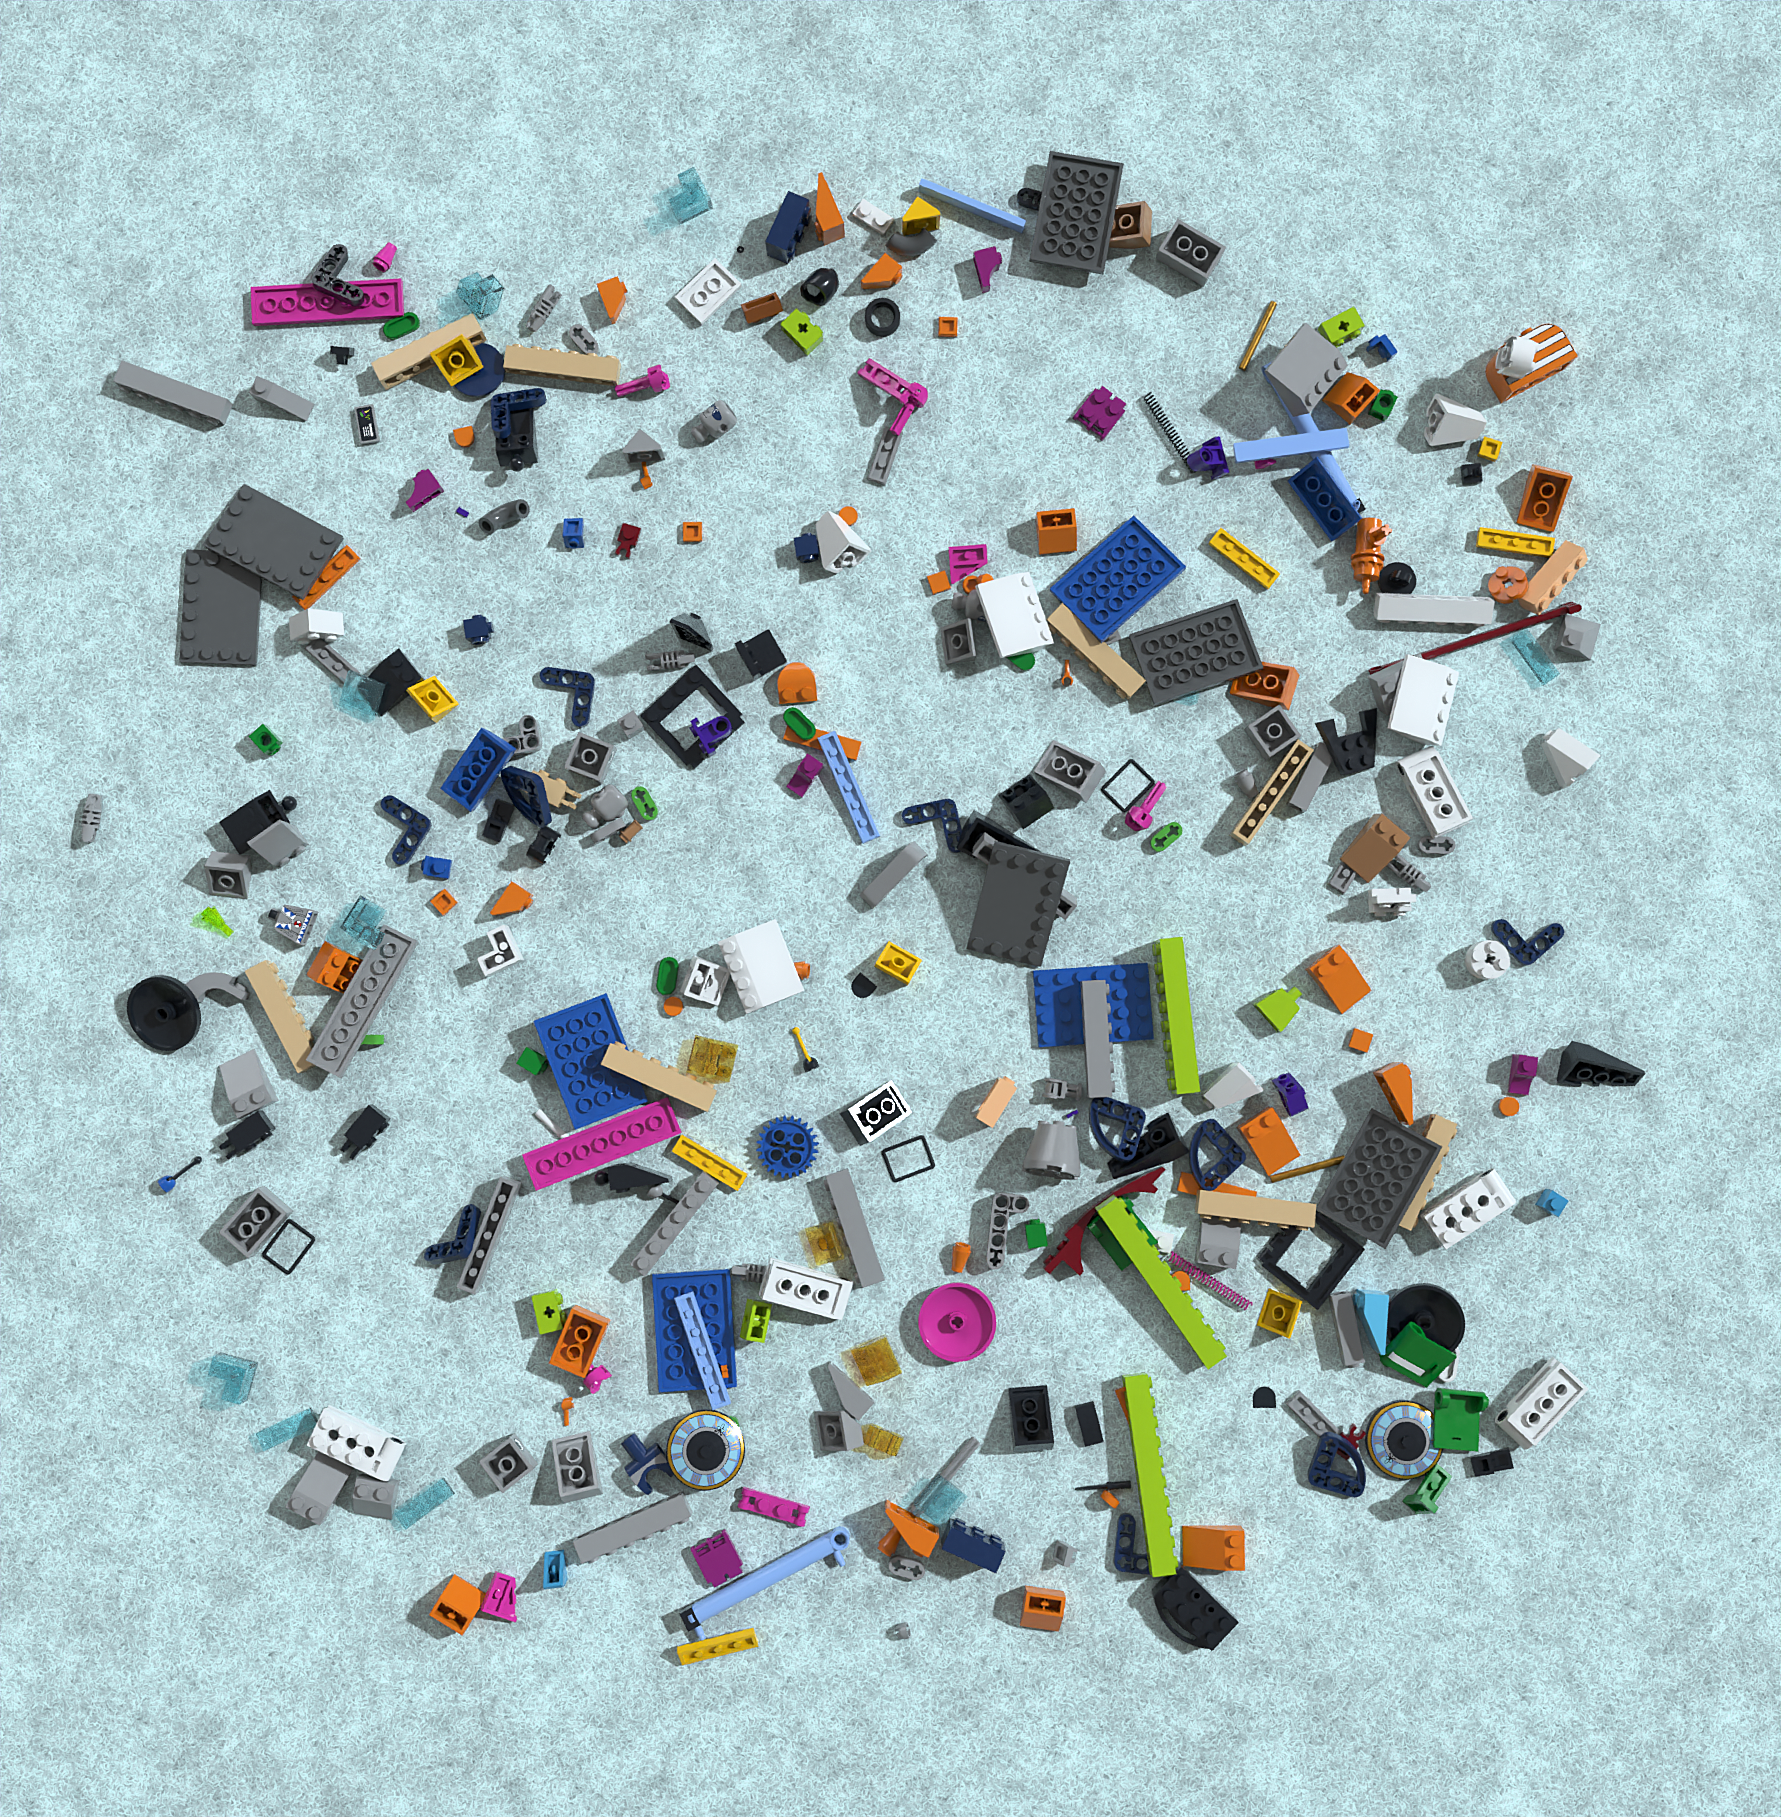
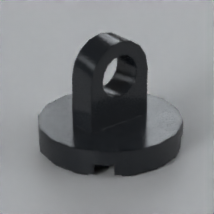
M1393 562L1381 570L1378 586L1382 593L1411 594L1416 587L1417 579L1415 572L1410 566L1402 562Z

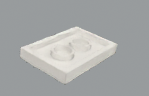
M714 258L675 296V299L703 325L742 287V284Z

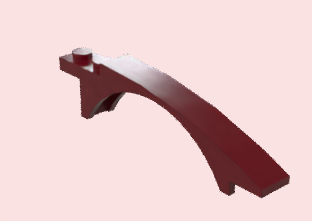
M1159 1166L1139 1175L1114 1189L1087 1209L1063 1232L1068 1238L1067 1241L1063 1239L1056 1247L1058 1251L1053 1256L1049 1254L1045 1258L1043 1269L1050 1274L1063 1260L1078 1275H1081L1084 1272L1081 1262L1082 1237L1088 1222L1096 1212L1095 1207L1113 1194L1116 1197L1132 1192L1155 1194L1158 1188L1153 1183L1166 1169Z

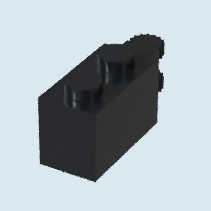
M374 1104L368 1105L344 1134L348 1140L340 1150L344 1153L354 1143L358 1147L349 1157L354 1160L363 1149L367 1147L370 1149L376 1143L377 1139L375 1137L379 1132L384 1133L390 1125L388 1122L391 1118Z
M263 1110L256 1111L227 1132L226 1135L229 1139L222 1143L219 1148L223 1150L231 1144L234 1145L236 1149L229 1152L226 1156L230 1160L240 1152L246 1151L249 1153L257 1147L256 1143L260 1140L265 1141L273 1135L271 1132L276 1128Z

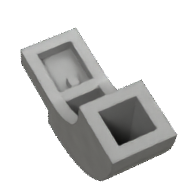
M211 972L201 974L186 984L198 1002H203L207 994L216 989H223L241 1000H248L251 994L246 991V986L240 983L235 985L238 977L226 973Z

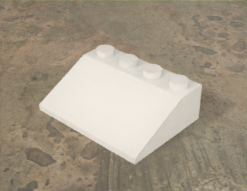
M1029 572L1013 574L975 586L1000 658L1037 652L1054 643Z
M1405 654L1387 728L1420 744L1441 746L1459 672L1448 666Z
M776 919L718 942L746 1014L804 991Z

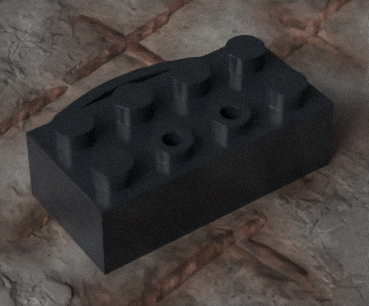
M1178 1561V1568H1175L1176 1574L1164 1576L1152 1589L1156 1609L1168 1629L1178 1638L1190 1645L1213 1651L1239 1622ZM1164 1607L1167 1608L1172 1618L1180 1627L1196 1636L1195 1640L1183 1636L1174 1629L1165 1618L1162 1609Z

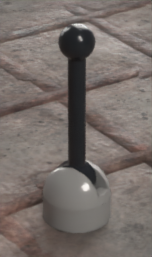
M659 1184L652 1185L647 1193V1196L654 1199L662 1196L676 1204L679 1203L678 1200L663 1193L662 1186Z

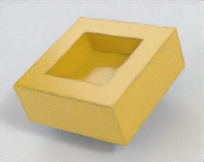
M1484 436L1477 456L1495 462L1503 442Z

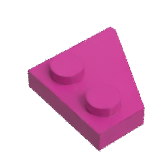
M986 544L948 547L951 584L958 582L988 563Z
M495 1571L480 1610L516 1622L515 1578Z

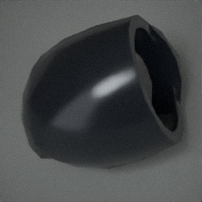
M832 268L816 269L801 285V296L806 301L817 306L826 305L838 290L839 279L837 272ZM807 285H814L820 292L816 296L811 295L807 290Z

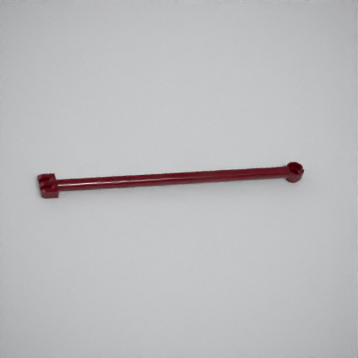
M1567 602L1561 604V607L1543 612L1540 615L1524 618L1421 652L1420 654L1422 659L1428 660L1555 617L1581 611L1582 606L1574 602ZM1404 658L1385 665L1372 667L1369 669V674H1374L1403 661Z

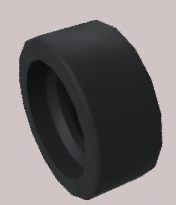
M877 298L870 302L865 310L867 329L872 334L880 337L892 335L900 325V311L896 303L888 298ZM879 307L890 309L894 316L892 324L887 327L876 326L871 319L873 311Z

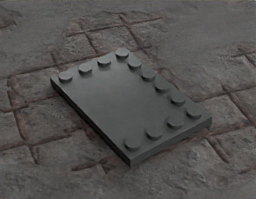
M1055 151L1049 152L1029 262L1104 274L1124 163Z
M243 484L203 543V546L211 552L304 600L344 538L335 531Z
M186 549L179 662L257 666L262 578L210 550Z
M1238 599L1129 634L1130 642L1142 675L1146 680L1145 683L1154 706L1263 670L1262 662Z
M994 841L966 949L1041 967L1069 869L1070 859Z
M1371 1108L1316 1210L1386 1249L1441 1151L1442 1146Z

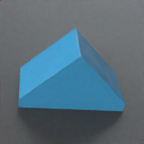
M564 1550L545 1552L543 1589L564 1587L568 1580Z

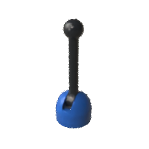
M196 1156L192 1163L173 1177L166 1175L159 1179L160 1187L167 1193L175 1187V1180L195 1164H200L202 1158Z

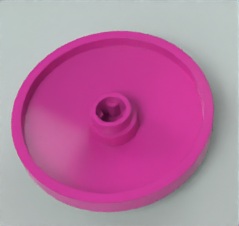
M963 1282L947 1283L934 1289L924 1300L918 1318L919 1332L926 1347L936 1356L952 1362L968 1361L982 1354L991 1344L996 1331L995 1310L989 1298L977 1287Z

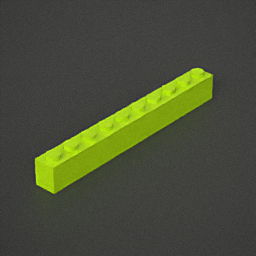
M1113 1194L1096 1206L1095 1210L1203 1365L1209 1370L1227 1357L1224 1353L1225 1346L1220 1339L1215 1340L1213 1337L1215 1332L1209 1324L1205 1325L1202 1321V1318H1204L1203 1314L1198 1308L1194 1309L1190 1304L1193 1300L1187 1292L1183 1294L1180 1289L1182 1284L1176 1276L1172 1278L1169 1273L1171 1268L1166 1261L1161 1262L1158 1258V1255H1160L1154 1244L1152 1246L1149 1245L1147 1242L1149 1237L1143 1229L1139 1230L1136 1226L1138 1223L1137 1219L1132 1213L1128 1214L1124 1209L1127 1205L1121 1197L1117 1199Z
M1145 1372L1122 1375L1123 1387L1126 1388L1124 1395L1128 1411L1129 1431L1149 1573L1152 1577L1176 1574L1175 1568H1178L1177 1556L1173 1555L1175 1539L1170 1534V1528L1173 1525L1171 1516H1168L1167 1513L1170 1503L1168 1495L1165 1496L1164 1492L1167 1482L1165 1475L1162 1476L1161 1468H1164V1461L1162 1455L1159 1456L1158 1448H1161L1160 1437L1156 1436L1155 1428H1158L1157 1416L1153 1415L1155 1399L1150 1394V1389L1153 1388L1152 1379Z

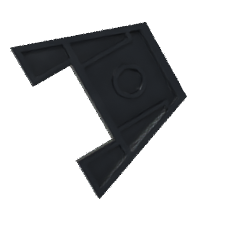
M1377 708L1359 712L1362 731L1339 737L1334 719L1315 723L1341 776L1375 767Z

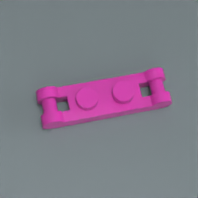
M870 358L865 362L864 368H860L857 372L864 380L891 395L903 405L908 402V397L917 390L912 384Z
M742 1488L741 1494L743 1495L738 1502V1508L794 1523L797 1526H805L806 1513H809L810 1506L751 1488ZM750 1497L756 1498L754 1504L749 1503ZM793 1509L799 1511L797 1517L792 1515Z

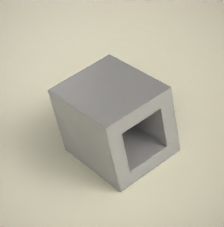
M634 710L617 720L629 739L646 730Z

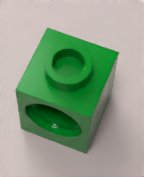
M1380 389L1368 415L1385 422L1398 396L1394 395L1390 390ZM1380 401H1384L1387 407L1381 406Z
M265 724L259 726L248 736L266 755L276 754L281 749L280 745L283 743ZM267 737H270V744L265 746L264 740Z
M530 1047L525 1048L516 1063L535 1076L540 1073L544 1074L549 1066L547 1063L548 1058Z
M1040 1219L1028 1220L1029 1223L1024 1224L1028 1249L1047 1247L1044 1221L1040 1222Z

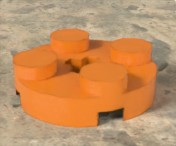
M1501 566L1490 577L1488 588L1495 601L1510 604L1513 603V600L1521 599L1526 594L1528 581L1525 572L1520 568ZM1507 582H1511V584L1513 585L1508 586V588H1505L1504 584Z

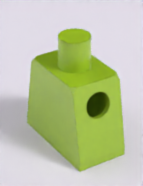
M1295 986L1288 992L1283 988H1279L1256 1002L1253 1006L1277 1032H1282L1299 1011L1300 1007L1295 1001L1302 993Z

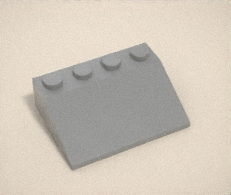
M1303 323L1264 372L1291 415L1295 417L1310 413L1348 364L1339 349L1307 323Z

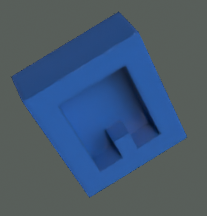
M1386 334L1380 337L1378 335L1373 337L1368 342L1369 345L1366 348V351L1369 352L1378 347L1379 355L1382 358H1386L1387 361L1394 358L1398 352Z
M583 518L564 519L563 540L565 548H584Z
M425 856V860L423 859L421 863V871L426 876L449 879L452 860Z

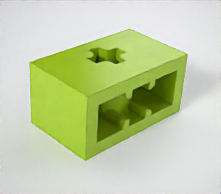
M1355 306L1322 322L1318 327L1320 335L1338 348L1345 343L1344 340L1348 338L1353 340L1360 336L1365 325Z
M797 308L780 323L781 330L807 356L823 341V331L818 325H813L808 315L803 311L800 312Z
M557 1289L532 1295L531 1298L539 1334L562 1330L567 1321V1315L561 1309V1304H563L562 1294L558 1293ZM549 1306H550V1309H554V1311H555V1312L552 1314V1316H551L550 1313H547V1312H546V1310L549 1308Z
M747 1298L740 1338L765 1343L772 1307L771 1303Z

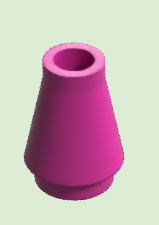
M387 242L373 257V266L382 272H386L387 269L389 270L397 247Z

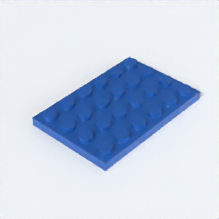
M1133 515L1050 588V592L1072 611L1102 643L1186 570V566Z
M1148 963L1033 971L1038 1047L1084 1044L1080 981L1105 980L1106 984H1109L1110 993L1106 995L1107 1003H1110L1111 1014L1108 1015V1023L1111 1022L1112 1026L1109 1042L1154 1039Z
M607 993L533 1021L575 1130L648 1101L641 1082L601 1065L610 1043L614 1044L617 1041L626 1045Z
M730 1268L652 1274L659 1392L705 1389L674 1300L675 1297L692 1291L699 1306L720 1371L721 1365H727L729 1377L723 1378L726 1388L737 1387Z

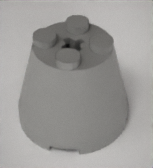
M1038 1121L1037 1128L1023 1160L1022 1171L1036 1176L1043 1175L1061 1180H1077L1081 1174L1076 1133L1077 1127L1065 1125V1122L1053 1121V1124L1047 1121Z

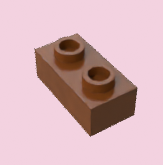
M776 292L740 304L748 324L757 323L768 316L774 317L783 312Z

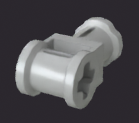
M1044 1078L1046 1085L1045 1093L1042 1094V1097L1055 1099L1070 1097L1080 1101L1082 1083L1075 1085L1068 1084L1067 1081L1060 1079Z

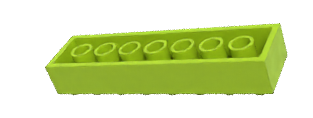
M1183 937L1158 939L1152 945V954L1157 959V963L1154 964V972L1159 977V983H1156L1157 994L1161 995L1158 1009L1159 1013H1163V1021H1160L1161 1032H1165L1166 1039L1162 1042L1163 1050L1167 1052L1168 1059H1165V1069L1170 1074V1078L1167 1079L1168 1090H1171L1172 1094L1200 1092Z

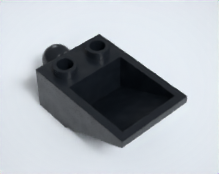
M534 408L510 411V435L503 439L495 437V451L500 467L509 466L511 470L519 472L524 468V464L538 463ZM504 414L498 415L497 418H501V417H503V416H505V415H504Z
M268 790L247 802L219 823L238 854L241 855L252 849L247 842L273 825L276 820L290 823L283 811L294 810L297 807V801L292 796H286L282 799L281 804H278L271 791ZM266 804L271 805V807H269L268 810L264 809V806Z
M632 1162L608 1166V1173L599 1171L594 1176L596 1185L603 1187L609 1183L610 1191L616 1190V1193L628 1192L632 1187L669 1183L673 1180L670 1175Z

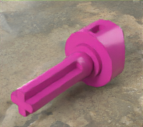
M655 365L647 368V376L615 386L617 396L620 397L651 386L654 392L657 393L670 387L668 375L662 371L661 365Z
M911 383L917 390L908 397V402L902 406L889 429L892 434L900 435L915 406L918 408L924 407L928 399V391L919 383Z
M1157 781L1140 808L1136 806L1130 808L1125 817V824L1134 831L1149 828L1153 822V818L1149 813L1166 790L1165 783Z
M592 1364L583 1384L592 1394H595L599 1391L602 1381L612 1377V1375L603 1365L595 1368Z

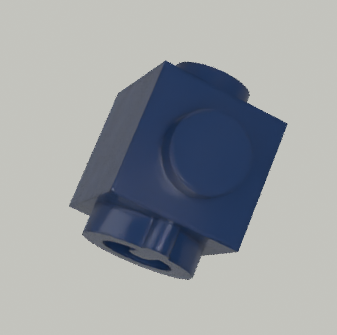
M804 533L801 537L794 538L796 558L800 560V563H812L818 560L820 548L816 535Z
M474 615L472 619L463 620L465 639L471 642L472 645L485 644L489 642V639H492L491 633H494L492 621L489 622L486 616Z

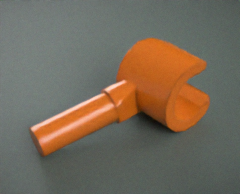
M642 462L645 477L640 479L643 488L647 489L653 483L651 482L646 462Z
M1065 660L1064 677H1062L1061 683L1062 685H1064V679L1068 677L1070 679L1071 686L1073 684V678L1070 676L1069 672L1070 660Z
M572 1397L564 1398L561 1404L564 1413V1426L569 1425L568 1409L574 1408Z

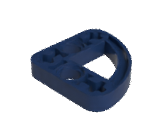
M508 766L501 770L500 774L505 790L518 811L528 821L540 828L549 825L552 822V817L542 778L535 773L514 766ZM519 789L527 791L530 805L522 796Z
M1109 1097L1093 1098L1089 1108V1124L1096 1142L1111 1157L1121 1162L1131 1161L1136 1154L1145 1123V1112L1141 1108ZM1099 1100L1102 1101L1103 1105L1101 1109L1097 1108L1098 1105L1095 1104L1098 1103ZM1109 1103H1111L1112 1105L1109 1108V1112H1106V1110L1108 1109L1107 1106L1109 1105ZM1115 1106L1121 1107L1123 1114L1120 1116L1115 1115L1113 1108ZM1138 1113V1117L1141 1119L1133 1126L1134 1117L1132 1115ZM1098 1115L1125 1123L1118 1148L1105 1137L1099 1124ZM1128 1130L1134 1131L1136 1139H1128L1126 1132ZM1127 1144H1131L1128 1149V1153L1131 1155L1124 1157V1153L1121 1151L1125 1150Z
M1207 1119L1201 1123L1191 1139L1188 1154L1189 1165L1195 1181L1202 1190L1213 1191L1246 1160L1244 1150L1215 1119ZM1207 1123L1209 1125L1214 1124L1213 1130L1216 1133L1220 1130L1221 1134L1217 1135L1215 1139L1212 1138L1215 1135L1212 1131H1206ZM1203 1135L1223 1156L1204 1175L1201 1172L1198 1161V1149ZM1220 1137L1227 1138L1228 1146L1226 1148L1219 1146L1218 1140ZM1233 1145L1235 1148L1231 1150L1235 1154L1240 1153V1161H1234L1232 1159L1234 1155L1231 1152L1226 1153L1225 1151L1230 1149ZM1220 1164H1224L1228 1169L1225 1175L1218 1173L1217 1168ZM1215 1175L1220 1179L1219 1181L1217 1178L1211 1182L1212 1187L1204 1185L1206 1183L1205 1178L1210 1179Z
M1324 1432L1320 1436L1307 1472L1310 1484L1349 1497L1356 1498L1361 1496L1365 1489L1366 1472L1359 1452L1344 1437L1333 1432ZM1332 1439L1333 1443H1329L1328 1450H1326V1442ZM1338 1447L1352 1458L1356 1466V1477L1330 1470ZM1325 1455L1328 1457V1460L1325 1463H1320L1317 1460L1318 1457ZM1317 1473H1319L1320 1477L1314 1479L1313 1476H1316ZM1333 1478L1341 1480L1338 1485H1332L1330 1481ZM1356 1484L1358 1488H1355L1354 1491L1351 1490V1487H1354Z

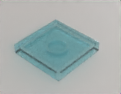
M349 670L338 706L374 720L377 716L385 684Z
M938 1473L913 1504L942 1527L964 1502L967 1495Z

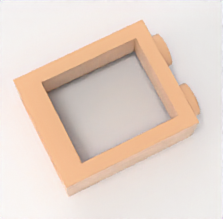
M1006 1076L1003 1079L998 1077L974 1117L993 1128L1017 1089L1013 1086L1015 1082Z

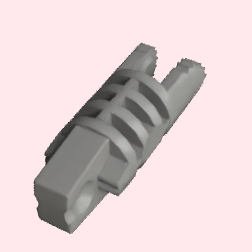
M551 284L546 287L525 325L533 332H537L546 322V318L549 317L552 309L555 308L562 296L560 292H554L555 287Z
M684 650L645 654V659L647 660L661 659V664L648 665L647 671L686 667V663L695 662L694 653H684Z
M88 794L81 823L83 842L91 843L95 841L102 813L101 795Z
M1399 854L1394 858L1403 865L1400 869L1391 862L1386 865V867L1414 889L1419 887L1424 892H1427L1431 888V884L1425 880L1427 876Z

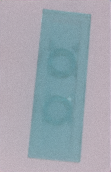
M1528 628L1510 639L1543 686L1560 675Z
M309 1408L257 1432L256 1436L264 1452L315 1428L318 1421L312 1408Z
M443 1477L398 1510L395 1516L406 1530L454 1495L455 1492Z

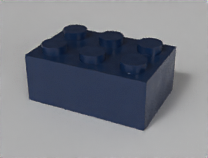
M790 191L787 192L765 240L767 256L786 264L789 263L790 259H794L797 252L795 247L797 243L802 242L804 227H808L812 219L809 199Z
M950 1518L941 1538L942 1550L997 1574L1006 1552L1004 1542L1001 1541L1002 1538L995 1534H991V1536L984 1534V1530L980 1527L973 1526L971 1528L966 1526V1522L962 1519L955 1518L953 1520Z

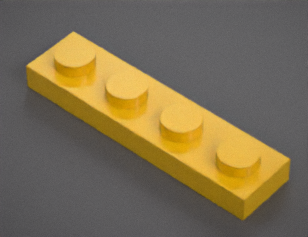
M1485 527L1478 528L1476 547L1546 558H1550L1553 555L1555 538Z
M1222 528L1217 531L1208 543L1267 590L1281 574Z
M683 1134L672 1150L673 1153L737 1191L748 1173Z
M754 1628L678 1646L677 1654L683 1666L759 1646Z

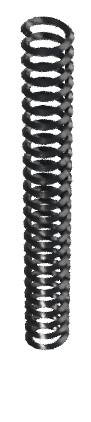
M1149 392L1143 400H1145V403L1148 404L1147 406L1150 407L1149 410H1152L1151 413H1154L1153 411L1156 408H1158L1160 404L1152 408L1155 404L1158 403V401L1150 405V403L1155 401L1156 398L1152 399L1150 402H1147L1149 399L1154 397V395H1151L1148 399H1145L1148 395L1152 394V392ZM1160 407L1158 410L1155 411L1153 416H1156L1155 419H1158L1157 422L1160 423L1159 425L1162 426V429H1164V432H1166V435H1168V438H1170V441H1172V444L1176 448V451H1178V454H1180V457H1182V460H1184V463H1186V466L1190 470L1191 468L1189 467L1188 462H1186L1187 458L1183 459L1190 452H1187L1185 455H1182L1184 452L1188 450V448H1186L1181 453L1180 451L1183 448H1185L1186 445H1184L1180 449L1178 448L1181 445H1183L1184 442H1182L1178 446L1176 445L1180 441H1182V439L1174 443V441L1180 438V436H1177L1174 440H1171L1178 433H1175L1173 436L1169 437L1176 430H1173L1170 434L1168 432L1172 430L1174 426L1166 430L1169 426L1172 425V423L1164 427L1167 423L1170 422V420L1162 424V422L1168 419V417L1164 418L1162 421H1159L1162 417L1166 416V414H1163L1160 418H1157L1164 411H1161L1158 415H1155L1158 411L1162 409Z

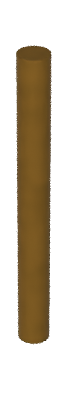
M1270 301L1239 369L1246 371L1277 306L1276 302Z
M1345 1156L1334 1157L1271 1175V1183L1339 1165Z

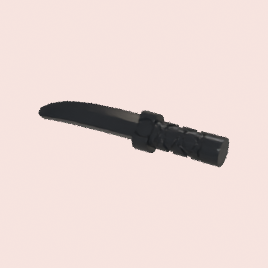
M1131 1481L1107 1482L1102 1485L1082 1486L1075 1488V1490L1107 1489L1109 1491L1114 1489H1131Z

